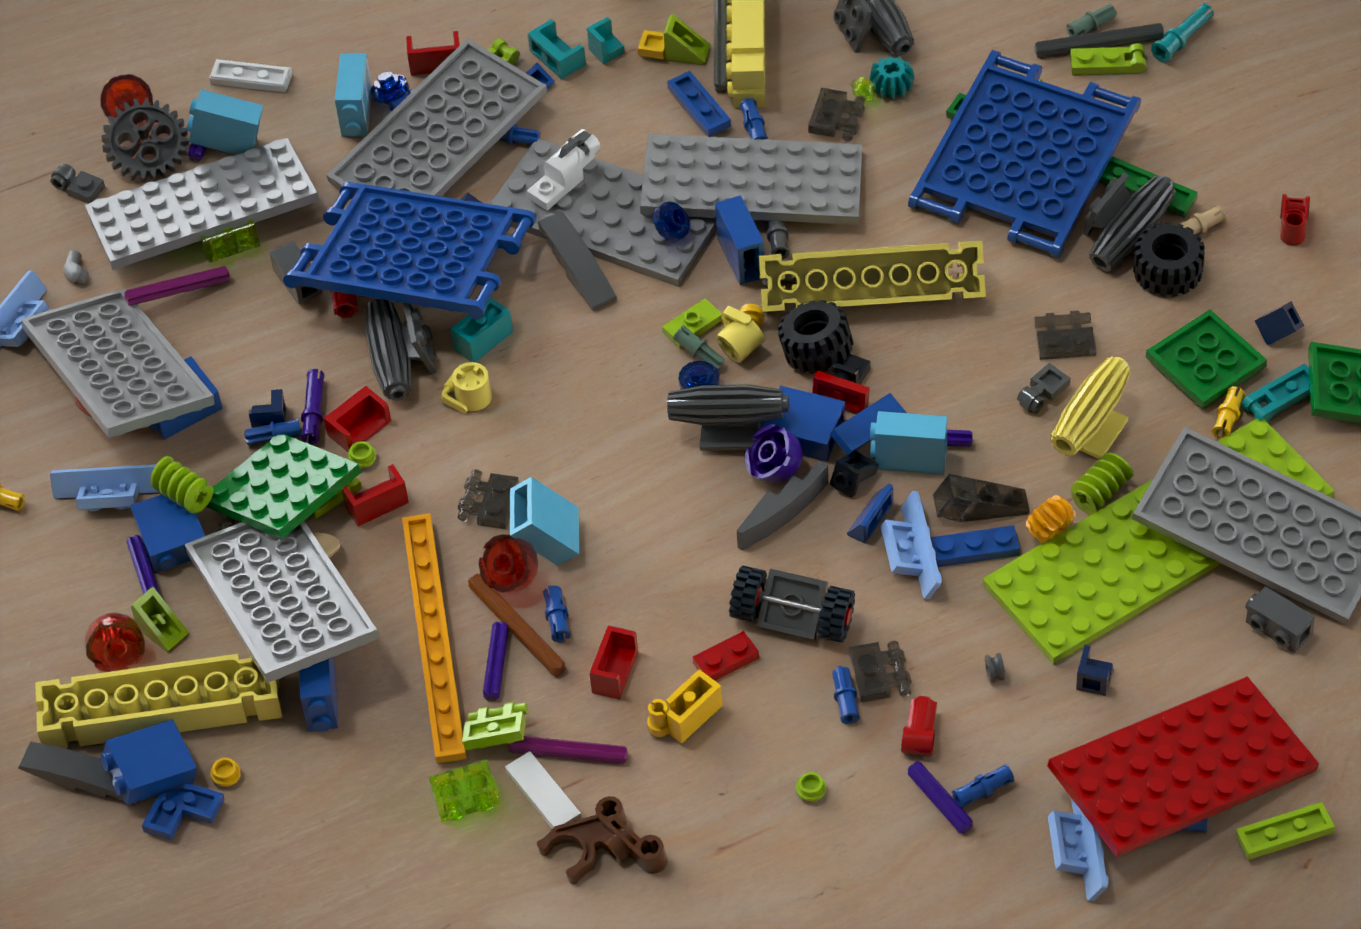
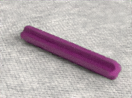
M222 266L126 290L124 292L125 300L129 306L205 288L228 282L230 274L229 270Z
M524 736L521 741L508 743L509 752L526 754L530 751L533 755L619 764L626 763L628 756L627 747L620 745Z

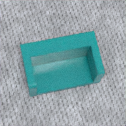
M550 19L527 33L529 51L561 80L586 65L584 47L580 44L572 49L557 36L556 22Z
M492 297L486 303V311L480 319H474L467 315L451 328L454 350L470 362H477L513 332L510 310Z

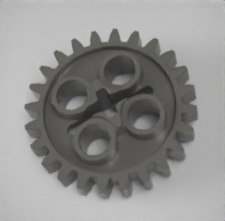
M146 98L144 104L140 105L138 100L134 99L133 107H130L125 102V110L123 112L120 109H115L116 118L108 116V123L110 125L103 126L106 134L101 135L102 142L105 143L102 145L103 153H107V162L113 161V170L121 167L122 177L129 172L132 181L135 180L137 175L141 176L142 182L146 181L147 176H151L152 180L156 181V174L160 173L162 177L166 178L167 169L175 172L174 163L182 165L183 162L180 155H187V148L184 146L189 145V140L185 137L188 135V131L183 127L184 119H177V110L169 113V104L160 108L159 100H156L153 105H149V100ZM140 120L147 122L144 126L135 125ZM155 122H158L159 124H157V125L152 129V126L154 125V123H155ZM162 133L170 135L167 139H159L157 136ZM124 141H130L133 143L129 147H123L120 145ZM138 152V155L135 158H131ZM147 154L156 156L152 160H145L143 158Z

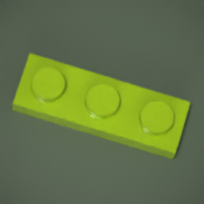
M1319 802L1237 828L1235 836L1247 860H1251L1333 834L1335 825L1323 802Z

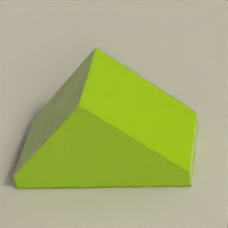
M671 14L664 31L665 60L698 65L704 64L711 44L676 15Z
M151 587L131 605L137 630L165 651H169L189 633L154 587Z

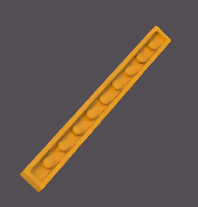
M431 514L402 517L436 764L466 759V753L462 743L463 732Z

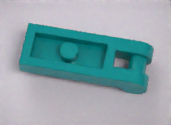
M1304 363L1249 394L1242 401V407L1247 412H1252L1254 419L1257 418L1259 421L1264 419L1268 422L1276 414L1310 396L1309 367ZM1265 401L1268 405L1262 407L1260 403Z

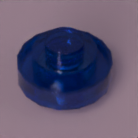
M385 72L377 77V80L370 89V93L375 102L389 104V102L403 97L409 91V84L405 76Z
M668 201L655 209L653 222L656 230L664 239L678 242L688 235L690 220L680 205Z
M694 361L682 367L679 372L678 383L680 390L702 385H719L720 375L718 369L713 364L706 361Z

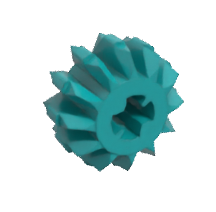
M891 55L888 59L880 57L878 63L872 64L869 82L874 93H880L882 99L886 96H891L894 100L896 95L904 97L905 93L911 91L913 86V68H911L910 62L903 61L901 56L896 59L892 58Z

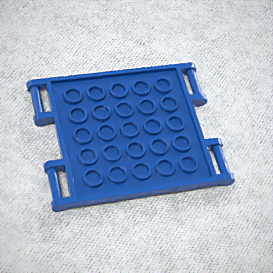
M992 50L908 200V207L928 210L948 217L951 222L957 224L961 222L966 208L1013 223L1007 237L1009 242L1015 244L1021 242L1050 252V256L1060 258L1069 236L1134 114L1138 112L1141 98L1136 96L1130 98L1100 88L1099 84L1093 82L1088 84L1082 95L1040 81L1039 78L1043 68L1041 65L1035 63L1029 65L1002 56L1001 52ZM997 66H1001V67H1004V68H1008V69H1011V70H1014V71H1017V72L1026 74V76L1021 75V74H1018V73H1015V72H1012V71H1009V70H1006V69H1003V68H1000V67H997ZM1095 98H1099V99H1102V100H1105V101H1108V102H1111V103H1114V104H1117V105H1120V106H1124V107H1126V108H1122V107H1119V106H1116V105H1113V104H1110V103H1107V102H1104V101H1101V100H1098V99H1095ZM926 193L955 203V206L952 208L923 198V195ZM1025 227L1055 237L1056 239L1054 242L1022 232Z
M345 182L339 190L340 195L333 206L328 208L323 215L325 223L331 226L335 225L334 229L323 245L307 243L300 251L301 256L292 270L287 271L283 277V282L289 288H296L300 285L319 290H330L344 294L391 300L398 303L421 305L422 307L445 309L452 312L468 313L474 319H480L486 311L485 305L490 296L501 284V278L497 274L485 272L498 248L504 249L511 255L517 254L521 249L522 239L527 230L533 227L537 218L529 210ZM349 200H351V202H350L349 205L347 206L346 210L343 209V208L345 207V205L347 204V202H348ZM518 222L519 224L513 235L506 236L512 223ZM313 261L308 270L304 272L309 262ZM477 285H482L483 288L476 300H471L470 297Z

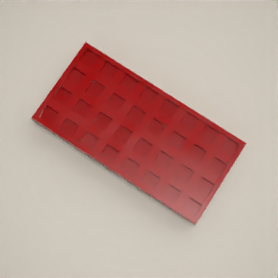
M1247 676L1049 759L1047 767L1114 855L1118 857L1315 772L1319 762Z

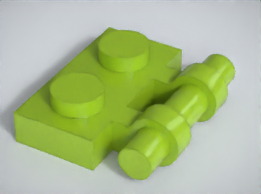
M508 702L503 707L490 709L487 706L479 708L477 712L468 713V722H465L462 738L465 750L483 749L488 746L523 740L526 725L524 715L529 713L527 703L516 704L515 702Z

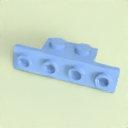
M27 271L0 305V347H19L24 344L28 339V335L22 328L21 319L46 312L50 309L44 300H39L47 288L34 271Z
M156 464L53 470L50 473L53 497H77L78 510L98 511L102 508L113 507L119 510L128 509L130 505L136 503L139 493L157 492L150 483L151 474Z
M912 491L901 506L904 522L885 520L881 525V531L891 572L918 576L923 598L930 599L935 591L939 589L942 576L938 571L936 552L932 547L930 529L927 526L924 515V505L921 503L919 492Z
M1071 799L1073 814L1053 810L1048 816L1055 869L1082 874L1087 900L1094 902L1108 887V875L1105 871L1103 859L1104 849L1101 846L1100 835Z

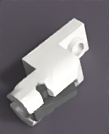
M581 129L569 138L544 163L545 175L527 190V198L548 211L584 179L583 168L595 158L596 153L600 150L598 139L593 134L587 133L584 129Z

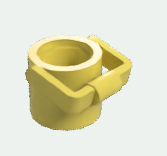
M731 306L726 307L722 313L724 329L716 335V341L728 357L740 363L765 341V337L750 315Z
M475 362L464 363L458 366L444 384L441 394V401L462 414H466L467 411L473 412L484 409L490 404L492 399L487 369L480 363ZM453 391L455 392L456 400L448 396Z

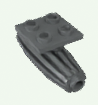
M895 0L838 1L833 18L843 32L846 41L850 43L855 52L860 51L865 33L870 30L893 55H905L911 50L914 45V38L905 15Z
M1124 172L1119 179L1114 177L1110 181L1102 199L1097 197L1088 209L1090 212L1084 219V222L1087 224L1083 233L1088 236L1095 227L1103 229L1089 253V259L1098 269L1104 272L1112 271L1135 251V243L1139 235L1144 234V230L1148 227L1153 229L1154 225L1159 223L1176 193L1175 185L1167 176H1154L1130 196L1125 187L1129 175Z
M373 299L366 306V339L373 372L384 396L388 399L399 401L411 392V360L423 361L431 375L436 373L434 361H437V355L434 347L429 342L433 339L428 324L423 325V319L418 308L413 309L411 304L403 303L406 320L402 323L392 301Z
M749 384L702 385L670 391L667 397L669 420L702 425L700 451L746 450L747 447L751 448L755 441L752 437L758 431L759 423L784 418V412H789L790 409L789 395H784L783 389Z

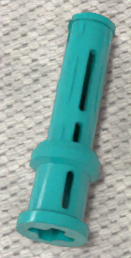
M1206 3L1201 4L1177 28L1167 30L1164 38L1152 44L1151 52L1153 56L1163 63L1171 60L1172 54L1183 49L1186 45V40L1214 16V10L1206 14L1212 7Z

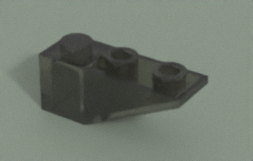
M948 474L933 493L937 517L959 522L1028 515L1030 512L1026 492L1023 488Z

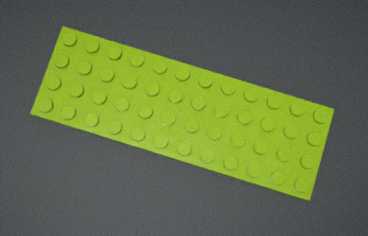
M1256 418L1232 432L1230 437L1226 436L1217 441L1238 453L1334 498L1335 490L1264 419L1259 421ZM1153 479L1064 530L1050 541L1040 544L982 578L983 587L1053 665L1222 564L1132 520L1134 511Z

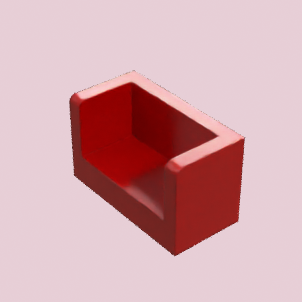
M453 31L454 45L413 49L412 37L406 36L410 75L431 74L460 46L458 31Z
M367 386L363 387L324 417L327 436L347 452L354 443L367 441L391 422L388 403Z
M394 464L388 466L390 479L354 496L347 485L341 489L345 508L357 527L409 503L405 481Z
M607 626L589 673L592 693L621 699L638 654L637 634L635 631Z

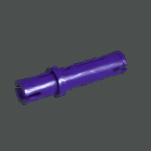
M311 369L307 372L305 408L301 413V421L303 423L301 439L306 443L307 436L309 435L308 444L310 445L319 442L320 424L324 419L321 408L325 374L321 370L319 378H317L318 369Z

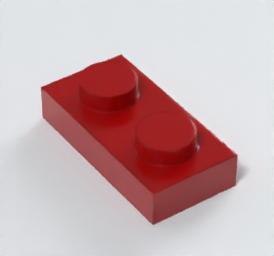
M817 371L813 377L812 393L845 401V410L858 414L868 407L870 387Z
M742 631L694 655L692 658L697 670L700 669L715 681L759 659V651L747 634Z

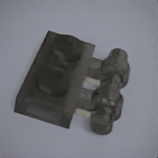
M821 88L808 124V133L835 137L836 131L841 130L843 131L842 139L847 142L852 141L853 136L857 134L859 129V118L863 116L865 111V99L862 96H856L854 101L847 100V92ZM842 113L849 114L848 118H843L841 116Z
M1079 310L1070 311V314L1054 315L1053 312L1045 313V316L1034 317L1035 328L1046 327V331H1036L1039 359L1095 356L1096 344L1093 327L1081 328V324L1091 323V313H1079ZM1071 325V329L1056 330V326Z
M472 470L470 477L466 478L464 489L466 490L464 497L459 500L458 519L468 521L470 515H477V523L480 526L506 529L510 517V488L519 484V478L491 473L488 482L481 481L483 473L480 470ZM476 494L484 495L482 502L475 501Z
M897 641L889 642L887 644V651H880L878 642L849 647V655L861 703L890 698V687L894 686L898 688L900 696L905 697L911 694L910 684L912 680L910 673L906 671L904 665L906 657ZM884 665L893 666L894 672L886 673Z

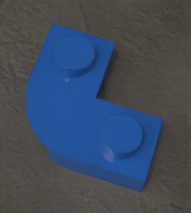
M184 784V788L173 790L166 795L161 793L156 798L142 824L143 832L172 840L184 816L212 824L225 800L223 793L193 784Z

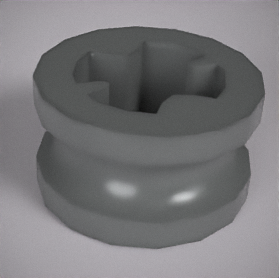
M997 653L995 657L985 655V668L989 682H993L995 678L1004 680L1005 670L1001 654Z

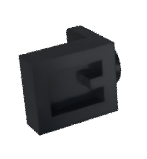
M847 354L845 361L832 363L830 367L831 375L861 385L871 368V361Z
M855 451L836 461L830 485L845 495L853 497L856 495L859 482L875 475L879 464Z

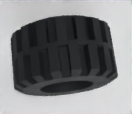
M1159 223L1154 225L1153 229L1148 227L1144 230V234L1139 235L1135 243L1133 273H1135V279L1137 282H1140V286L1143 289L1149 288L1150 293H1160V296L1166 297V295L1176 297L1179 293H1189V288L1195 289L1198 282L1202 279L1205 246L1204 242H1201V237L1198 234H1193V229H1185L1182 224L1175 226L1172 223H1166L1161 226ZM1163 259H1174L1175 261H1167Z
M815 300L809 301L807 304L797 305V308H792L788 311V315L782 317V323L778 325V336L786 361L792 368L799 369L800 372L804 373L807 371L816 373L821 370L824 372L831 367L833 362L845 361L847 354L851 353L853 338L845 312L836 303H827L826 300H820L819 302H815Z

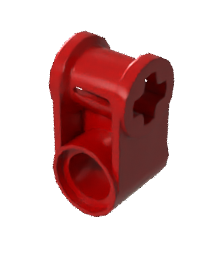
M1282 194L1280 238L1283 243L1295 246L1304 241L1309 216L1310 196H1306L1303 199L1287 197V194Z

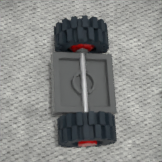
M744 565L739 568L736 580L733 583L734 588L731 591L732 597L729 602L730 617L749 622H755L756 618H758V627L816 640L818 633L819 638L840 643L844 642L852 621V613L854 612L855 591L836 586L828 587L829 582L775 569L769 570L768 579H766V570Z

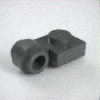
M68 164L59 165L51 174L52 178L50 181L59 190L67 188L68 196L89 204L104 189L103 179L80 171L75 177L76 172L73 167Z
M1048 363L1030 379L1031 388L1028 386L1024 387L1018 394L1017 400L1020 401V406L1028 412L1033 411L1037 413L1045 404L1046 400L1043 396L1052 401L1070 385L1071 378Z

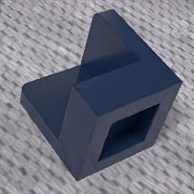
M1292 301L1255 320L1267 345L1298 331L1304 326Z
M282 389L271 390V404L252 406V409L249 410L252 428L271 425V421L273 423L286 422V403Z
M1084 645L1077 672L1076 690L1106 696L1113 664L1090 659L1091 646Z

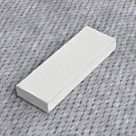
M216 59L209 80L212 85L286 93L292 77V69L289 67Z
M530 751L505 766L508 776L551 829L554 826L582 819L580 811Z

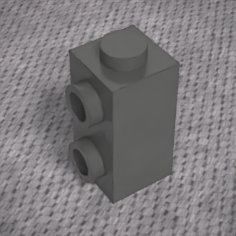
M294 241L269 252L273 270L282 282L287 271L292 270L301 256V250ZM309 262V264L307 265V267H306V269L304 270V272H306V271L308 270V268L310 267V265H311L310 262ZM285 285L298 304L323 293V290L298 285L296 288H289Z
M1266 586L1258 595L1254 593L1246 603V623L1255 631L1264 633L1279 646L1288 648L1294 653L1313 633L1315 617Z

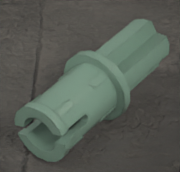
M1108 4L1093 13L1088 11L1085 13V16L1067 24V32L1069 36H1077L1092 30L1097 31L1099 25L1116 17L1117 11L1112 4Z
M684 325L675 333L673 340L686 348L691 353L692 358L697 357L714 371H718L722 367L725 359L709 347L705 339L701 340Z

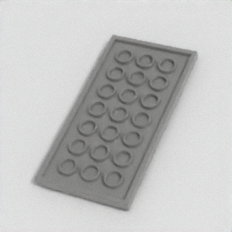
M467 38L326 175L328 182L339 189L345 182H353L442 197L547 93L546 85Z
M648 134L640 214L716 218V202L741 195L753 220L858 225L862 144Z
M288 138L275 140L259 148L248 149L241 154L224 157L207 165H199L195 169L183 173L172 174L170 177L156 182H148L143 186L121 191L104 199H96L92 203L86 204L85 208L109 263L114 270L318 202L319 197Z
M539 138L536 142H533L491 202L492 205L532 211L537 219L533 227L527 230V233L544 239L546 238L539 230L538 221L562 211L594 257L679 287L717 229L716 218L640 214L644 175L596 158L583 168L584 179L548 211L527 198V190L545 175L544 163L562 146ZM513 222L511 227L517 228L519 223Z
M124 288L21 319L22 328L108 438L121 436L126 432L146 428L152 424L175 419L177 416L200 411L203 408L214 405V395L137 304L132 306L127 304Z
M1184 426L1134 511L1132 520L1346 625L1361 599V512Z
M305 521L283 539L241 522L185 544L188 556L267 683L379 639L376 627Z

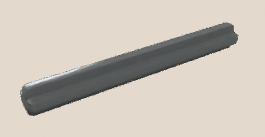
M714 0V86L717 92H726L729 82L726 68L729 62L727 60V44L729 43L727 41V25L729 24L727 22V6L729 5L727 0Z
M1161 23L1037 41L1035 43V53L1037 57L1070 53L1071 49L1103 48L1162 39L1164 37V28Z

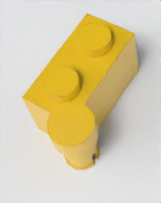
M700 669L697 670L666 699V702L662 699H655L652 701L653 705L649 703V716L647 719L649 733L655 737H664L669 734L682 744L723 706L721 685Z

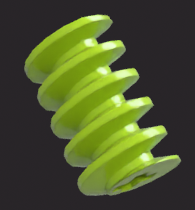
M1110 452L1105 453L1100 460L1093 464V467H1090L1078 481L1072 484L1070 492L1075 504L1084 512L1094 514L1097 512L1096 508H1101L1104 505V501H1108L1112 494H1116L1119 491V487H1123L1126 484V480H1130L1134 476L1132 467L1121 456Z
M170 456L161 458L151 474L150 483L152 488L190 513L196 514L201 512L213 496L214 488L207 486L206 479L203 477L199 478L197 473L190 472V469L186 466L182 467L181 463L174 461Z

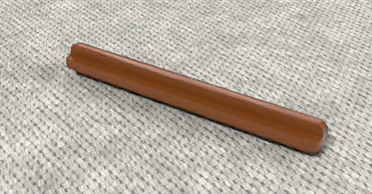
M475 574L473 577H470L468 580L469 588L502 622L508 624V629L554 676L564 672L566 669L565 662L481 574Z

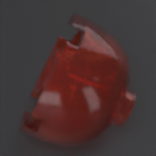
M132 74L119 75L111 78L104 85L100 95V107L107 119L108 116L116 118L115 109H120L123 112L125 110V102L130 107H133L134 99H137L139 104L143 105L145 99L148 98L149 105H153V95L149 85L142 78ZM144 120L137 121L135 125L141 124Z
M501 534L492 537L485 543L483 558H479V570L483 581L488 587L494 588L498 592L512 593L523 590L532 583L538 572L539 562L537 553L529 542L520 538L515 539L510 534Z
M118 612L106 613L99 616L89 626L85 634L86 656L101 671L128 669L127 665H131L135 661L137 664L141 660L145 652L144 635L138 623L128 615Z

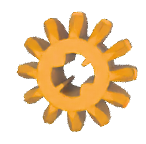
M1055 495L1034 509V512L1028 516L1025 526L1034 539L1036 538L1040 543H1044L1068 529V526L1073 523L1076 512L1067 500L1059 495Z

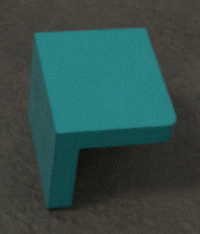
M608 17L587 27L589 50L602 64L625 53L624 45L612 33V22Z

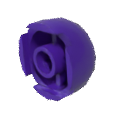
M775 424L764 426L752 437L755 440L752 447H747L745 452V465L748 472L757 479L768 483L777 484L788 481L796 474L803 459V450L798 438L788 429Z

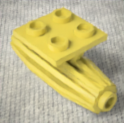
M1120 357L1105 359L1083 381L1063 410L1057 426L1051 433L1052 446L1056 448V451L1068 456H1074L1078 451H1082L1098 459L1107 453L1129 418L1113 411L1131 374L1128 363Z

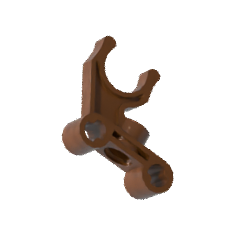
M612 796L599 800L595 808L596 815L554 826L544 838L537 842L539 852L543 856H547L556 845L563 842H573L581 846L583 849L581 859L577 864L566 870L567 878L571 884H576L585 874L594 869L599 848L605 849L609 856L617 863H621L629 856L647 873L661 872L668 862L662 840L656 835H646L639 838L627 826V818L621 801Z

